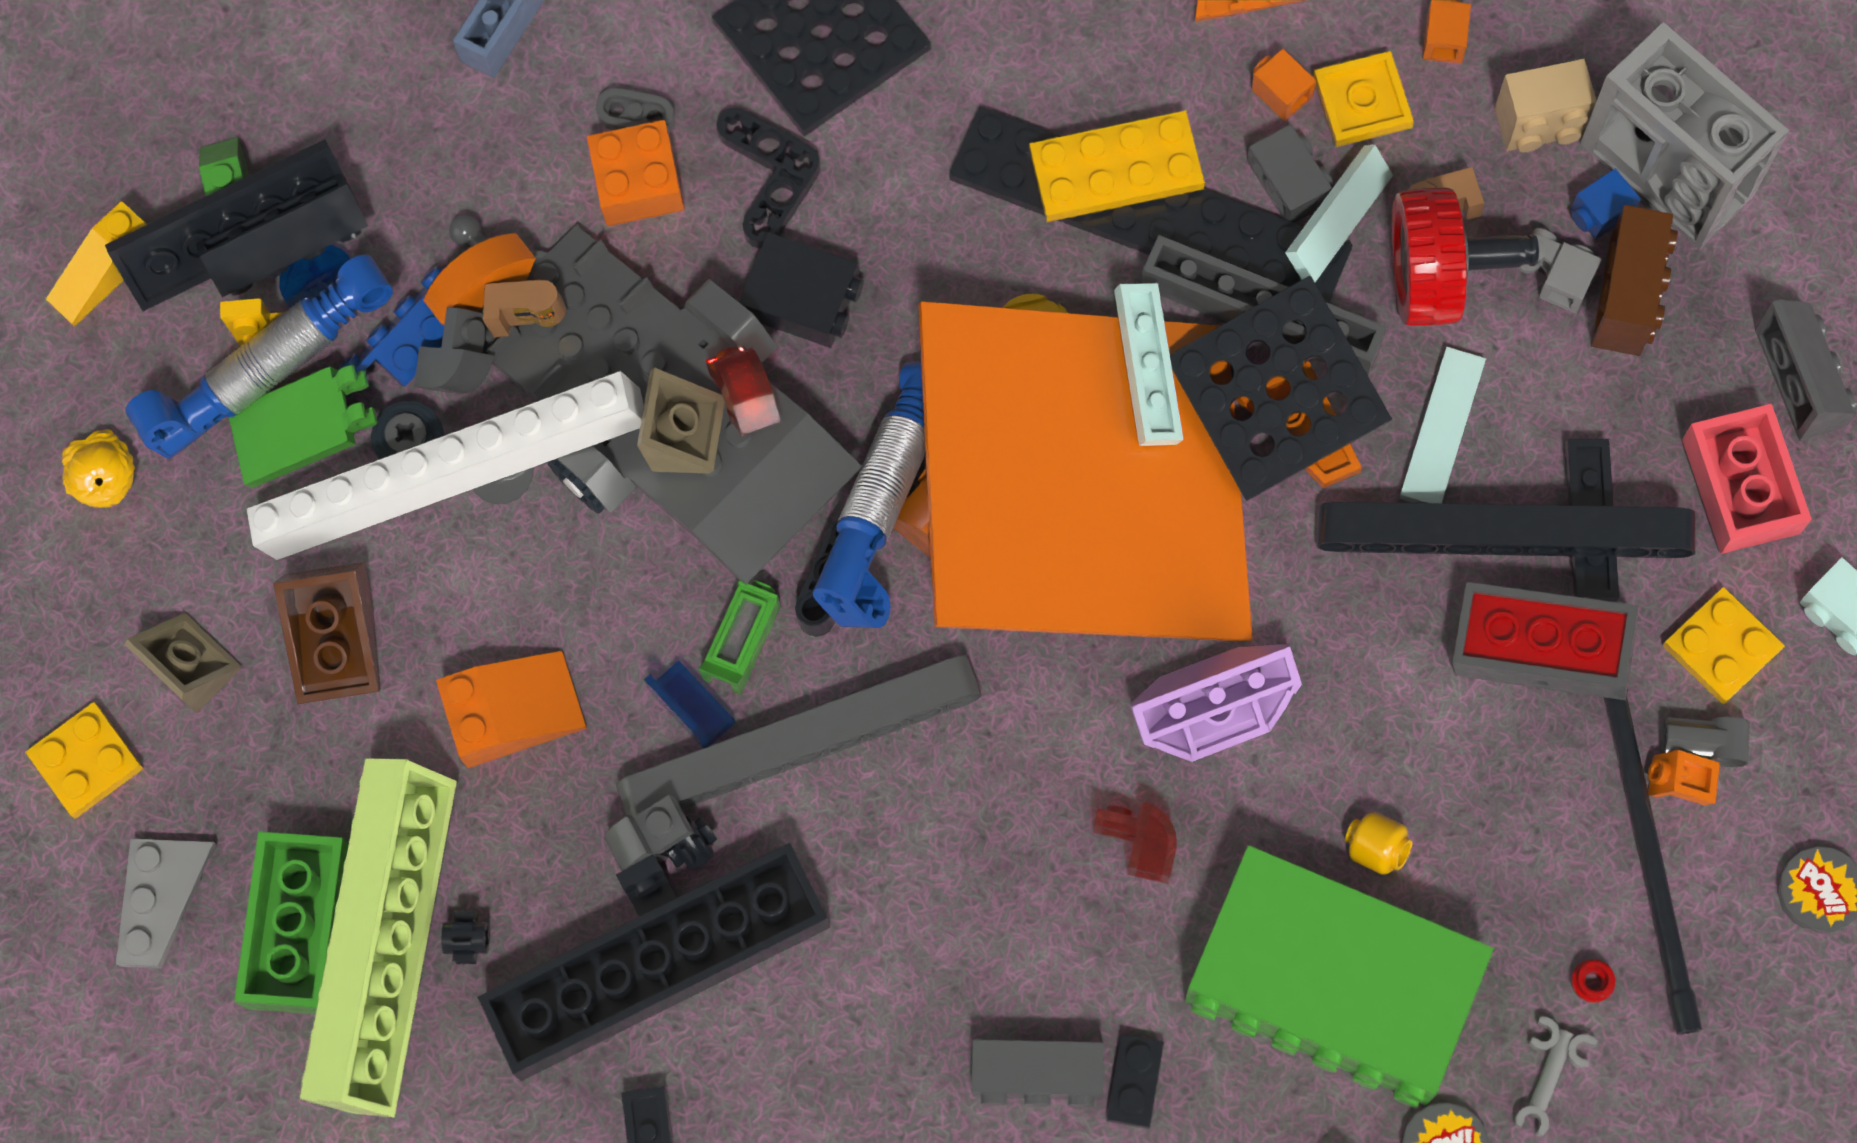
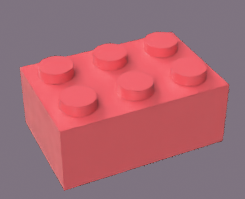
M1772 404L1690 425L1682 442L1720 554L1802 533L1812 518Z

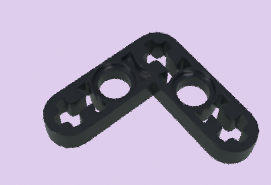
M730 108L723 111L716 122L721 142L734 151L774 171L743 220V232L746 241L752 247L761 249L767 233L762 231L758 236L755 235L753 225L761 226L767 218L766 209L763 207H766L772 213L767 222L769 233L780 236L818 178L821 171L820 158L817 151L810 145L742 109ZM738 121L741 122L742 130L752 136L750 144L746 145L748 143L747 135L739 131H734L730 135L727 125L734 126ZM766 138H772L779 142L780 147L774 154L765 155L758 151L759 143ZM788 147H790L791 158L800 162L805 157L809 158L811 168L803 167L800 171H796L795 162L786 157ZM779 188H786L793 193V198L788 204L777 205L771 201L772 193Z

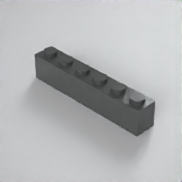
M1160 235L1154 244L1142 273V284L1158 283L1160 296L1224 322H1229L1289 288ZM1327 303L1366 374L1369 375L1382 346L1387 327ZM1299 321L1289 322L1283 329V338L1288 343L1298 344L1305 339L1307 329ZM1313 357V358H1315V359H1318V360H1320V361L1325 362V361H1324L1322 358H1320V357Z

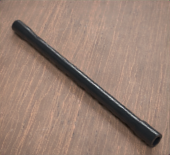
M1627 695L1626 700L1605 698L1669 987V1002L1676 1035L1699 1032L1703 1030L1695 993L1690 985Z

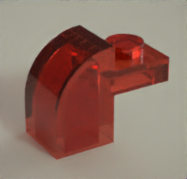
M744 346L726 348L718 352L716 356L705 360L709 375L722 391L728 417L741 436L780 422L769 380L753 347L746 349Z
M1143 802L1139 818L1132 816L1131 810L1120 806L1110 805L1107 806V810L1098 808L1093 833L1134 842L1127 875L1169 885L1176 854L1177 838L1173 824L1167 815L1156 806L1147 802Z

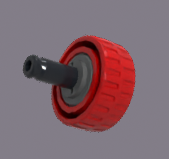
M1451 188L1405 190L1398 192L1394 198L1391 228L1392 265L1396 301L1400 318L1404 325L1436 326L1453 324L1460 321L1465 309L1469 271L1516 268L1525 264H1529L1531 267L1538 263V239L1532 233L1527 236L1516 234L1467 238L1459 200L1455 191Z

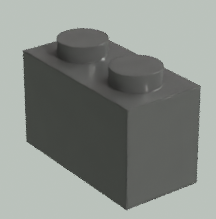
M1292 124L1250 145L1247 162L1282 218L1295 223L1319 208L1333 189L1334 183L1328 170L1324 166L1318 167L1313 159V150L1306 136L1303 134L1298 135Z

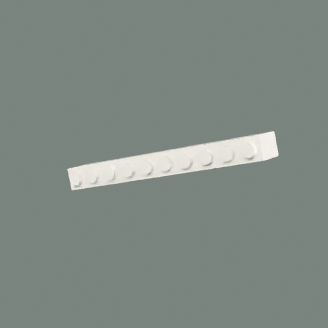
M619 371L247 508L253 546L279 560L639 429L644 409L640 388Z

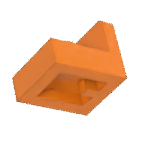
M1681 750L1654 755L1648 771V794L1655 798L1671 795L1703 806L1715 804L1720 763Z

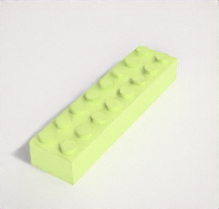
M365 759L355 815L352 820L347 856L343 867L344 872L339 897L335 908L331 939L327 949L325 970L319 990V1001L310 1037L311 1042L307 1063L302 1078L301 1100L353 1114L395 1117L457 781L407 759Z

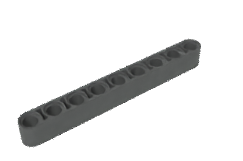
M956 656L632 774L617 782L616 788L626 816L634 817L668 795L676 798L682 810L971 704L978 700L982 694L967 656Z

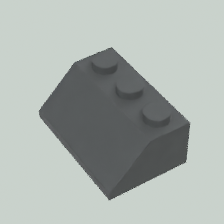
M1783 299L1773 301L1755 332L1799 441L1845 428L1855 415L1856 402L1849 388L1845 389L1840 377V361L1834 351L1830 352L1825 340L1826 329L1821 316L1815 315L1811 304L1808 302Z

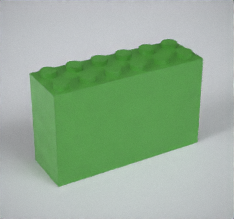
M1248 845L1192 978L1185 1002L1192 1005L1191 1012L1202 1018L1214 1021L1217 1015L1231 1021L1232 1025L1230 1028L1242 1035L1255 1038L1256 1033L1273 1039L1271 1046L1290 1055H1295L1297 1050L1312 1056L1311 1063L1321 1069L1336 1073L1337 1068L1354 1074L1352 1080L1355 1083L1372 1090H1377L1378 1085L1395 1092L1393 1095L1395 1100L1417 1108L1419 1102L1427 1105L1437 1095L1494 948Z

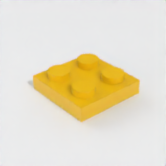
M1391 51L1314 70L1313 78L1316 80V88L1335 147L1413 127L1414 120Z
M1724 587L1662 645L1722 705L1732 698L1785 647Z
M95 702L88 705L25 751L67 812L74 819L78 818L144 769Z

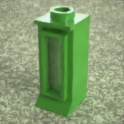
M739 580L738 588L705 661L698 668L704 681L711 683L712 679L716 678L731 684L734 693L742 694L781 607L778 595L774 594L775 590L772 587L755 580L752 581L751 585L748 583L745 585Z

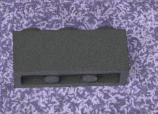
M973 1039L972 1097L981 1098L982 1105L990 1106L1007 1105V1098L1024 1099L1025 1106L1045 1107L1050 1106V1099L1068 1100L1069 1107H1094V1100H1103L1104 1042Z

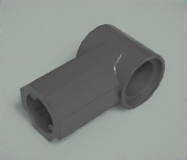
M1667 717L1664 721L1662 733L1663 753L1681 750L1719 762L1720 766L1723 767L1748 765L1750 721L1738 717H1717L1711 719V721Z

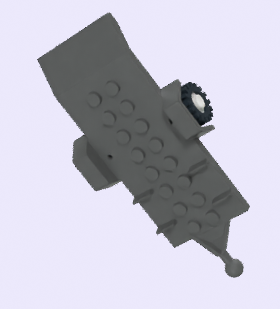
M460 215L450 224V237L459 246L473 247L487 240L481 234L480 223L473 216ZM577 225L549 252L529 249L536 259L526 281L547 280L553 283L566 304L565 317L557 325L551 327H542L537 323L510 326V336L493 337L486 326L483 353L493 355L492 364L536 402L621 371L640 388L644 404L649 374L653 368L726 396L714 471L710 474L652 472L637 446L640 428L609 439V441L606 440L548 461L547 465L559 477V480L569 488V491L597 514H600L604 509L611 514L638 488L691 533L733 575L746 585L862 468V465L806 411L755 371L778 347L758 319L743 304H740L736 298L730 296L712 280L708 279L685 302L684 308L680 310L654 289L648 278L643 280L611 254L601 240L595 241Z

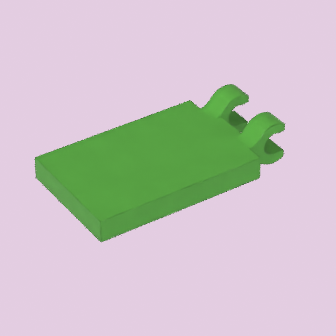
M353 365L343 367L340 370L329 366L263 395L240 414L233 418L229 417L244 485L251 488L257 487L356 445L354 433L375 426L378 423L375 408L371 407L365 410L364 403L362 402L347 408L345 401L346 395L363 390L369 386L366 372L361 370L356 373Z

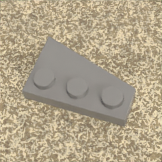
M130 839L116 965L140 968L163 967L183 923L182 917L192 895L196 894L202 881L200 879L209 858H212L216 850V843Z

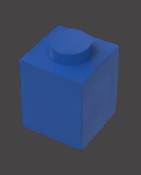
M1615 168L1576 195L1571 207L1572 217L1576 225L1583 232L1589 231L1596 240L1614 228L1624 205L1637 207L1641 198Z

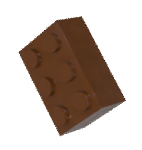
M1629 205L1623 206L1610 236L1591 347L1640 356L1646 343L1653 344L1656 329L1660 330L1663 322L1665 305H1660L1662 293L1667 291L1671 276V268L1666 267L1669 254L1674 252L1678 230L1671 229L1673 214Z

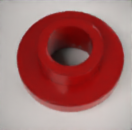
M1588 959L1581 962L1574 969L1571 984L1575 994L1580 999L1589 1003H1599L1606 1000L1613 993L1616 979L1613 970L1608 964L1601 960ZM1594 974L1600 979V987L1598 989H1591L1586 985L1585 978L1587 975Z

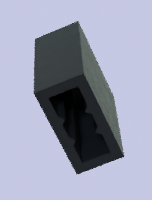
M768 232L741 294L739 303L743 304L763 325L831 348L836 336L842 338L846 331L849 315L845 313L850 301L857 302L864 279L860 278L857 262Z

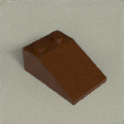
M365 562L284 574L276 580L273 586L297 704L379 692L380 681L373 604Z

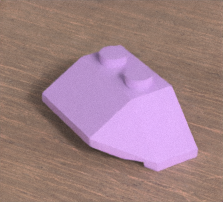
M1288 644L1236 647L1160 676L1130 704L1144 745L1193 762L1270 732L1286 709L1293 694H1296L1302 683Z

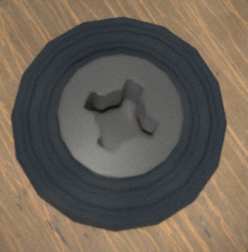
M403 401L394 403L381 411L377 417L378 423L372 427L371 443L375 455L380 460L445 436L442 422L432 409L419 402Z

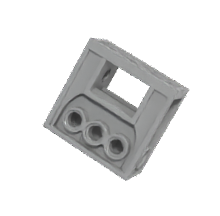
M1663 22L1606 76L1580 145L1610 171L1616 168L1636 194L1654 210L1673 214L1672 225L1700 249L1755 196L1789 129ZM1664 85L1669 87L1673 91L1674 99L1668 100L1655 86ZM1635 128H1640L1653 141L1645 142L1638 139L1635 135Z

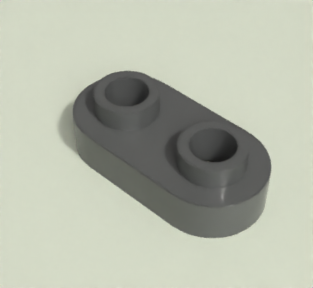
M611 88L604 91L596 102V112L599 121L610 130L649 123V119L653 116H660L662 120L666 121L668 132L673 129L675 124V115L671 103L666 98L658 95L622 88ZM616 108L624 110L620 116H612L611 112Z

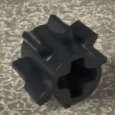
M685 816L694 833L666 850L665 853L676 868H679L684 863L687 868L694 869L702 866L712 857L714 850L710 844L715 842L717 837L702 817L694 822L692 817Z
M475 911L454 912V922H444L442 925L441 946L443 954H453L452 960L456 961V964H477V954L488 953V922H478V915H475Z

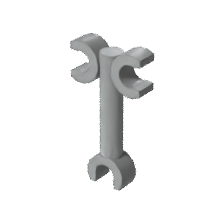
M1540 1017L1536 1024L1548 1029L1550 1033L1549 1040L1543 1042L1532 1037L1528 1045L1537 1051L1550 1050L1529 1106L1522 1108L1514 1119V1126L1520 1128L1526 1116H1535L1539 1121V1127L1536 1131V1136L1542 1137L1548 1130L1549 1118L1546 1114V1109L1566 1058L1574 1067L1586 1069L1590 1062L1577 1055L1576 1047L1579 1044H1584L1594 1048L1598 1042L1593 1036L1588 1034L1574 1036L1570 1032L1561 1030L1557 1023L1548 1017Z

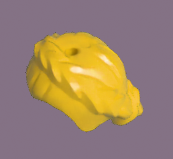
M97 430L85 440L72 441L69 446L64 448L62 453V463L64 465L62 484L65 486L67 494L73 496L78 502L95 508H109L119 504L125 498L133 483L135 466L133 464V456L129 453L127 445L119 440L112 430ZM101 478L103 484L98 485L95 480Z

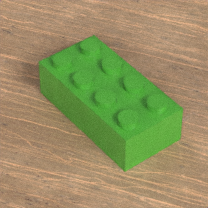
M258 831L234 1002L245 1009L316 1015L319 990L322 985L327 959V949L335 918V908L344 872L343 867L349 843L343 838Z

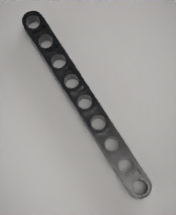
M1328 502L1318 506L1317 548L1329 552L1686 558L1696 554L1695 511L1680 507Z

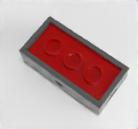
M1466 582L1453 657L1455 675L1626 700L1638 624V605Z

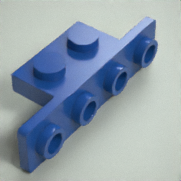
M435 266L420 282L424 286L414 298L411 295L405 297L393 310L396 317L389 325L385 327L381 324L373 330L365 340L369 346L359 356L355 353L349 356L338 370L353 365L356 373L361 370L365 371L375 360L401 386L405 387L416 376L419 346L442 347L444 326L423 299L433 281L446 266L441 269Z

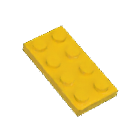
M1186 111L1029 143V151L1047 222L1204 189L1205 182Z

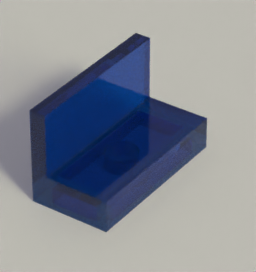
M679 660L657 680L650 674L644 679L649 692L703 749L713 744L736 723L734 718Z

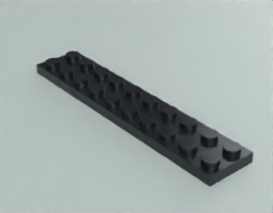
M979 107L949 174L950 181L1045 216L1029 151V143L1061 136ZM1204 189L1057 220L1150 255L1160 235L1287 287L1302 280L1285 252L1304 226ZM1344 242L1315 282L1324 300L1329 304L1350 256L1353 244Z

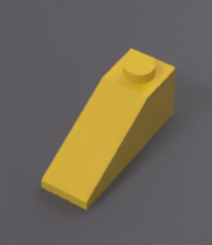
M122 201L90 230L46 298L74 327L124 281L110 258L105 245L147 225Z

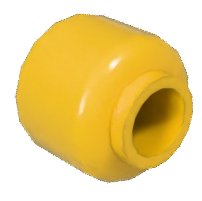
M1378 812L1368 813L1361 821L1358 819L1353 820L1345 836V842L1350 844L1349 856L1351 860L1381 875H1386L1393 869L1400 870L1407 861L1412 849V840L1408 839L1407 827Z

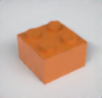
M665 120L587 136L600 207L607 226L685 210L671 140Z

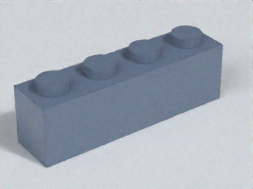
M479 0L453 39V44L460 61L495 78L544 0Z

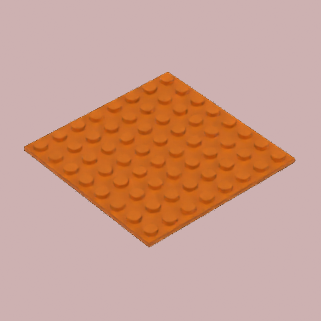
M921 301L918 306L934 627L1244 642L1253 640L1241 491L1175 373L1173 372L1183 440L1177 445L1139 446L1118 317ZM1164 321L1169 354L1176 352L1220 326ZM1227 362L1215 364L1210 372L1211 380L1218 385L1229 383L1232 380L1231 365ZM1234 402L1232 403L1230 408V412L1233 418H1235Z

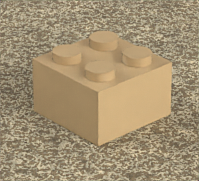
M1585 59L1505 75L1495 105V112L1506 151L1519 149L1520 152H1531L1540 148L1545 143L1558 141L1562 145L1570 144L1579 140L1584 135L1597 101Z

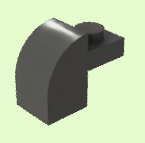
M447 307L442 347L419 346L414 387L446 393L465 394L472 392L482 384L490 371L494 357L493 355L483 353L486 333L483 313Z
M668 795L636 816H626L606 832L604 840L620 870L623 871L653 854L659 864L669 858L665 853L666 850L694 832L676 798Z

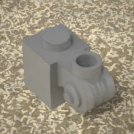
M1536 228L1532 234L1536 235L1538 239V263L1531 267L1529 264L1517 267V269L1522 273L1530 274L1536 272L1541 267L1547 274V280L1539 298L1577 314L1602 258L1595 256L1585 246L1570 245L1565 242L1563 245L1557 243V238L1553 233L1545 229Z

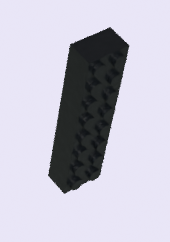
M788 843L477 997L512 1074L520 1081H523L831 927L791 844Z

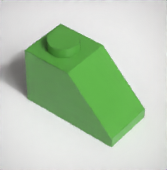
M238 137L200 148L199 170L206 196L249 176Z

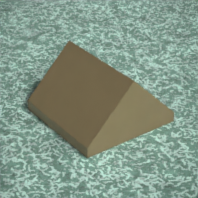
M657 368L650 370L637 446L652 472L710 474L714 471L726 396Z
M186 613L127 638L124 644L195 713L241 668V665Z

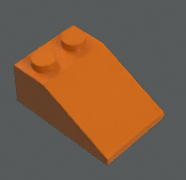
M563 651L476 666L436 680L459 758L467 768L587 729Z

